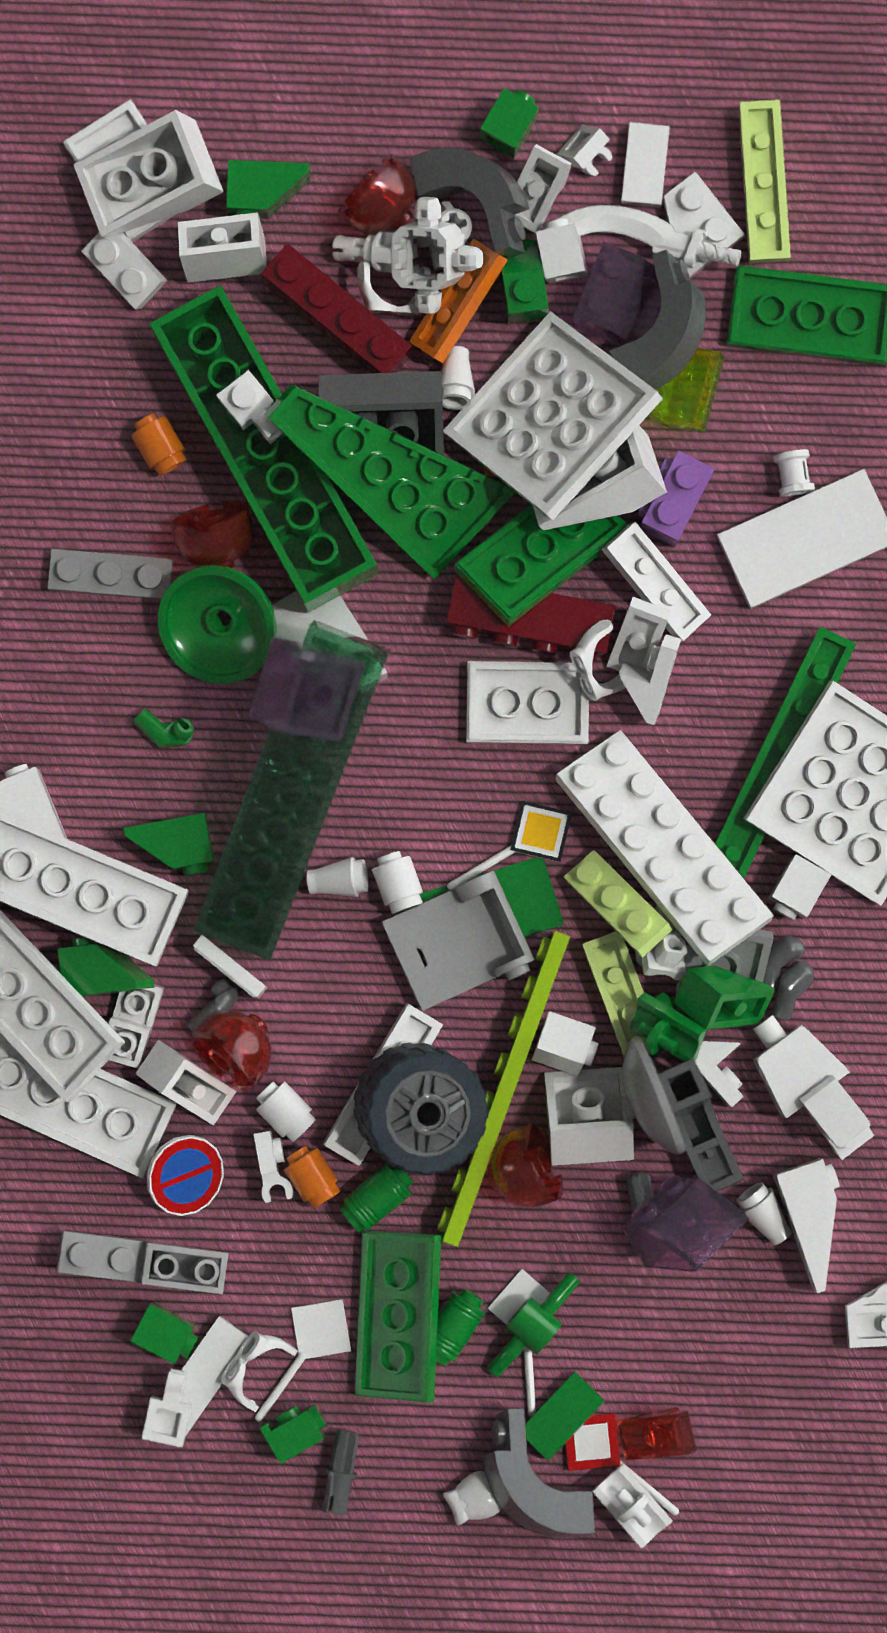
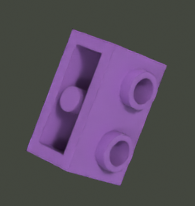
M679 450L673 461L666 457L660 472L667 493L639 509L637 515L644 518L640 526L643 532L675 548L715 469Z

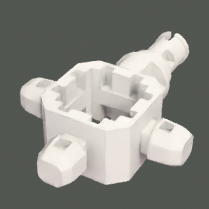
M436 197L418 198L415 204L414 218L418 219V221L401 226L396 232L380 231L376 235H369L367 238L345 237L343 235L335 237L332 248L342 249V252H332L336 261L368 262L370 267H374L376 271L392 273L393 279L401 288L418 289V292L415 293V301L420 313L433 314L438 312L441 307L442 293L439 290L456 284L465 275V271H474L483 265V252L477 247L464 245V233L455 223L438 222V219L442 218L441 205ZM419 236H431V239L437 240V246L444 247V252L439 253V267H444V272L429 275L425 274V271H419V264H413V259L417 258V244H413V239Z

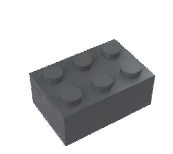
M441 371L319 375L320 398L444 455Z

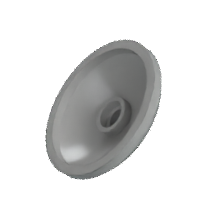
M639 1036L634 1037L626 1048L622 1067V1078L626 1095L619 1097L627 1120L636 1118L646 1135L667 1151L677 1155L684 1153L686 1149L680 1130L653 1063Z

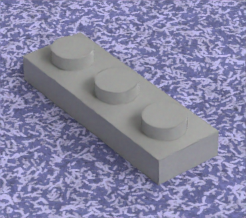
M51 549L48 590L161 600L165 591L172 583L174 561L167 558Z

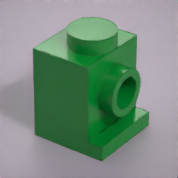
M316 1404L301 1411L295 1405L275 1417L278 1422L276 1426L272 1427L269 1420L260 1426L261 1432L281 1465L323 1440L325 1434L322 1428L326 1427L327 1423Z

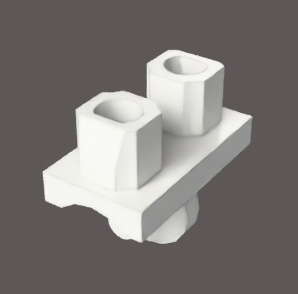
M657 905L655 910L669 923L673 930L643 958L635 951L636 961L639 965L643 966L644 975H667L674 980L681 981L683 976L686 975L684 956L687 954L686 941L681 938L680 932Z
M624 1463L592 1490L641 1549L661 1530L673 1522Z

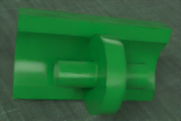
M644 992L638 997L637 1011L629 1028L647 1038L644 1045L647 1052L654 1055L663 1048L684 1062L691 1059L697 1060L707 1030L690 1016L685 1017L677 1012V1005L673 1003L675 999L663 992L655 997Z

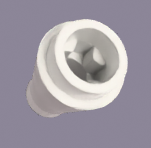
M454 346L441 369L443 407L455 410L466 408L471 404V399L475 396L469 363V350L465 347Z
M350 857L318 869L308 870L307 885L309 893L358 897L359 893L367 892L369 881L364 859L355 860L354 857Z
M763 1182L751 1186L737 1198L736 1202L740 1206L739 1213L758 1229L773 1246L780 1244L792 1234V1230L786 1222L773 1189L766 1188Z

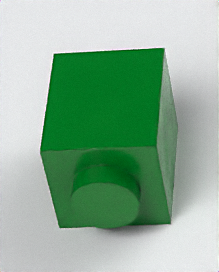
M503 88L480 128L479 140L515 159L538 119L539 107L534 105L535 100L521 90L515 89L514 92Z
M152 1302L147 1308L131 1342L175 1364L180 1356L186 1359L189 1357L198 1339V1336L192 1334L196 1324Z

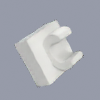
M582 124L557 155L572 163V167L580 168L585 174L597 176L599 172L593 167L592 159L597 154L603 160L610 161L612 159L610 150L604 147L610 139L600 128Z

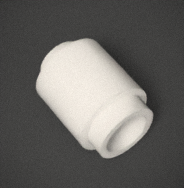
M400 851L378 858L379 866L373 868L372 872L384 905H389L391 913L396 914L423 904L420 897L423 890L411 857L406 856L402 858Z
M274 1081L271 1082L256 1097L261 1103L256 1111L282 1138L287 1136L292 1142L301 1136L316 1120L310 1113L312 1109L285 1081L280 1086Z

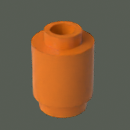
M152 413L134 424L137 431L131 437L150 470L155 469L157 474L162 476L187 461L183 454L185 448L166 416L157 418L156 414Z
M306 1145L285 1158L290 1166L283 1171L303 1202L308 1201L313 1209L341 1192L336 1185V1182L339 1181L318 1148L310 1152Z

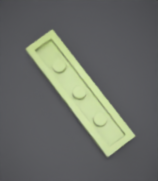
M780 100L740 102L738 108L749 264L787 262L790 260L791 255Z

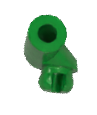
M146 708L133 721L160 748L184 746L193 738L194 725L186 718L162 723Z

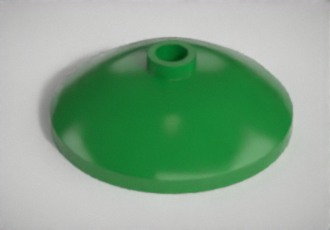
M205 565L186 571L167 588L158 609L159 634L167 653L183 671L199 680L214 684H230L242 681L255 674L265 664L273 651L277 635V625L272 605L257 583L235 569L219 565ZM221 611L227 612L231 617V621H225L221 617Z

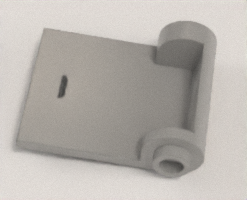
M494 871L481 875L458 886L456 889L381 922L421 1012L503 974H506L508 981L531 971L528 963L535 960Z

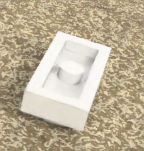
M99 232L82 250L86 257L135 310L142 309L167 282L166 278L123 232L107 238L101 237Z

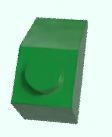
M228 160L226 205L228 216L258 212L260 219H269L310 182L309 163Z
M535 239L522 241L524 254L512 258L501 255L508 260L500 272L508 325L542 320L549 311L543 268Z
M205 813L124 828V834L129 840L173 870H183L184 876L207 873V865L216 864Z
M87 937L72 939L73 947L58 949L60 974L82 997L155 988L154 979L124 953L104 944H97V941Z
M718 966L688 968L686 975L681 979L680 988L673 1003L706 1030L760 1024L775 989L768 984Z

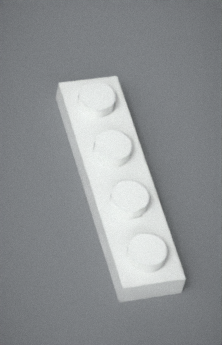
M406 1003L374 1058L382 1055L383 1051L391 1047L401 1046L404 1043H426L432 1045L443 1024ZM354 1090L325 1138L323 1145L360 1166L370 1147L367 1145L368 1142L360 1135L357 1128V1120L354 1118Z

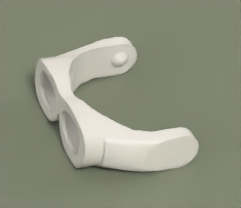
M359 263L357 271L358 288L368 310L374 314L423 315L416 307L415 296L404 306H394L382 300L372 289L369 263ZM420 267L419 271H425V274L430 275L429 267Z
M602 620L592 626L583 635L576 648L570 652L572 663L581 674L579 677L581 687L584 693L593 701L626 688L619 675L603 684L598 683L592 675V661L596 644L602 637L613 630L610 620Z
M253 1331L247 1337L237 1355L231 1360L221 1376V1382L228 1387L232 1395L241 1404L254 1412L259 1409V1406L254 1400H250L243 1395L242 1386L246 1363L274 1348L284 1349L286 1353L293 1356L298 1352L295 1347L283 1339L263 1335L257 1331Z

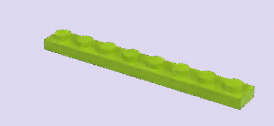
M554 931L551 938L543 936L535 957L536 960L542 962L537 977L528 976L521 998L528 1000L523 1015L515 1013L507 1036L514 1040L509 1054L501 1052L493 1075L500 1077L495 1093L488 1090L486 1092L488 1118L486 1119L484 1136L479 1140L476 1150L470 1153L472 1156L467 1170L458 1169L451 1191L458 1193L452 1209L445 1206L437 1230L444 1232L441 1240L456 1247L459 1246L569 942L570 936Z

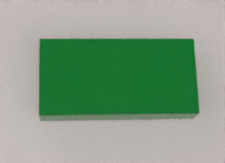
M574 1372L525 1424L526 1440L550 1461L606 1400L577 1372Z

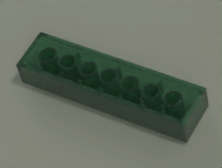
M314 620L309 625L193 931L264 959L271 960L391 649Z

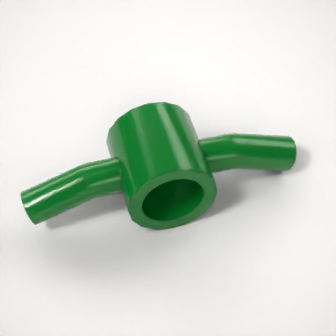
M567 1272L541 1305L532 1297H529L505 1326V1329L513 1337L488 1364L487 1367L491 1374L496 1377L501 1376L526 1347L537 1355L547 1345L562 1325L553 1315L580 1284L577 1277Z

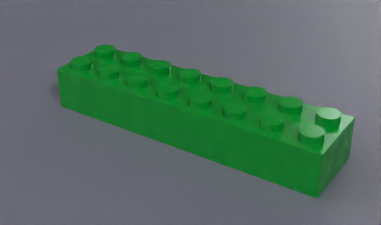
M222 286L215 287L149 323L155 338L307 612L313 611L379 574L377 563L330 479L284 434L270 445L253 423L243 430L218 400L217 394L248 370L274 402L282 395Z

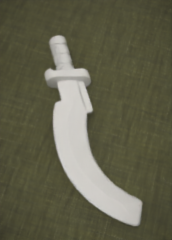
M614 205L588 206L556 219H567L568 224L576 223L580 236L596 232H613L635 238L650 245L654 254L667 249L675 258L684 259L683 262L686 267L694 268L697 257L733 266H738L741 257V250L702 242L703 239H707V231L696 229L693 237L675 233L673 231L674 227L668 222L649 213L629 207Z

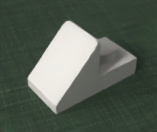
M537 144L534 146L517 181L527 199L530 210L516 214L523 226L535 233L542 228L557 195L565 186L572 164Z
M633 597L607 667L620 671L623 663H628L648 669L646 667L653 645H659L671 611Z
M665 635L661 647L653 645L646 667L648 669L623 663L619 671L623 684L646 723L652 725L656 723L681 642L680 638Z
M702 1041L697 1060H695L701 1075L728 1107H733L744 1097L738 1090L743 1084L727 1066L721 1071L717 1065L736 1049L740 1043Z
M833 1075L799 1099L841 1160L874 1136L869 1128L871 1125L870 1121Z

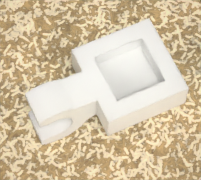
M249 370L217 394L218 400L243 430L253 423L270 445L283 435L264 415L274 404V400Z
M272 1130L255 1133V1145L263 1180V1200L265 1203L271 1202L270 1189L276 1184L282 1185L286 1191V1198L291 1199L293 1197V1186L287 1178L279 1174L278 1163L285 1162L281 1138L273 1139Z
M171 1369L168 1374L164 1397L151 1396L142 1439L183 1447L192 1404L180 1402L187 1372Z

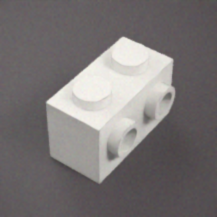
M258 212L178 222L179 257L188 283L261 274L267 267L265 237Z

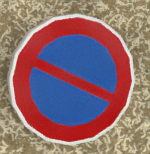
M185 1135L173 1138L159 1148L151 1159L147 1171V1189L153 1202L170 1214L184 1216L197 1213L208 1206L220 1190L224 1177L223 1160L217 1148L202 1137Z

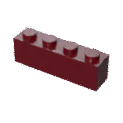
M288 243L285 244L262 271L261 276L264 286L370 373H398L412 356V345Z
M456 574L446 627L454 629L453 635L458 637L477 639V634L493 636V643L516 647L517 641L533 644V651L556 655L557 649L570 652L575 649L583 635L599 621L610 620L613 623L616 605L551 593L508 627L465 581ZM611 632L602 637L596 644L593 663L596 662L597 657L605 658Z

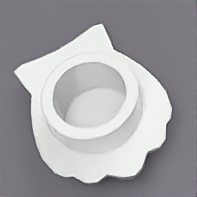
M485 1471L473 1472L464 1478L454 1490L443 1493L445 1500L452 1510L457 1526H460L467 1520H481L493 1517L501 1510L500 1504L489 1487Z

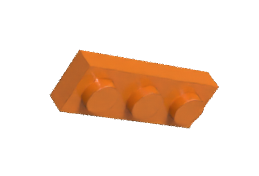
M474 238L469 246L477 247L483 252L482 267L474 271H465V275L456 284L441 289L442 298L439 311L433 314L426 313L409 341L441 363L445 362L508 261Z

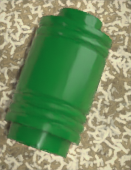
M387 1162L357 1186L352 1193L343 1198L344 1203L339 1206V1209L359 1233L363 1229L369 1231L372 1226H375L376 1223L402 1204L405 1199L413 1195L409 1186L414 1181L407 1172L402 1171L397 1166L393 1168Z
M463 1288L460 1293L452 1290L448 1299L445 1300L438 1311L436 1361L445 1366H448L450 1361L455 1362L463 1347L466 1346L480 1324V1320L487 1313L481 1308L484 1300L466 1288Z

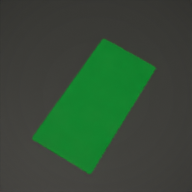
M535 857L493 870L524 937L564 924L543 858ZM446 885L420 894V897L424 903L451 890Z

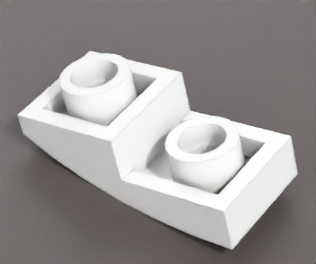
M154 984L155 988L119 992L109 1026L125 1042L109 1059L110 1061L139 1069L165 987Z

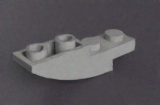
M62 1230L56 1272L223 1294L229 1253L120 1236Z

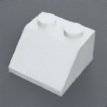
M622 1067L581 1070L578 1076L564 1071L544 1073L552 1166L634 1160L633 1119L627 1120L619 1097L626 1095L623 1085Z

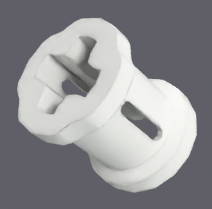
M793 450L773 456L774 463L779 465L782 488L779 490L780 497L802 495L815 490L814 483H810L806 461L810 457L809 450Z

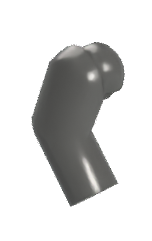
M788 935L780 937L772 944L763 983L770 985L775 990L778 989L781 968L791 960H799L803 956L804 945L800 939Z
M793 962L789 970L781 976L772 1009L773 1016L779 1019H791L796 999L812 985L814 980V970L807 962Z
M221 979L214 983L211 987V994L215 999L189 1020V1027L197 1036H203L217 1025L238 1000L237 988L232 987L230 980Z

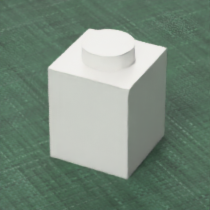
M559 219L545 223V230L536 231L544 275L549 284L588 276L580 232L576 223L568 224L567 219Z
M797 854L793 855L768 897L769 900L776 903L773 910L792 921L797 916L802 919L808 917L832 874Z
M549 1011L532 1061L578 1076L584 1064L591 1066L599 1044L591 1041L596 1027Z

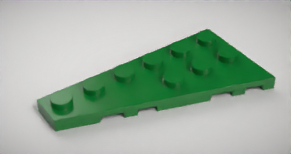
M293 384L264 413L299 450L433 579L447 567L515 493L512 488Z

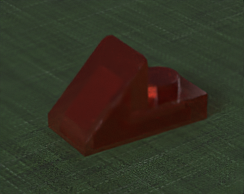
M673 1407L617 1420L625 1461L682 1456L697 1451L688 1410L680 1411L679 1408Z

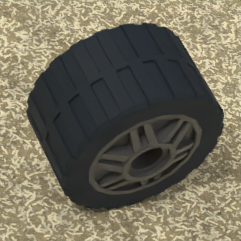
M404 1043L395 1048L391 1047L383 1051V1054L379 1057H375L369 1063L366 1071L362 1072L358 1080L359 1084L353 1098L355 1100L353 1112L354 1118L357 1120L358 1131L373 1151L404 1172L431 1175L432 1173L449 1171L450 1168L463 1163L466 1160L465 1158L476 1150L479 1140L484 1136L486 1119L488 1118V1107L486 1105V1092L480 1084V1079L475 1072L468 1068L467 1064L439 1047L435 1048L426 1043ZM424 1103L421 1111L417 1113L418 1108Z

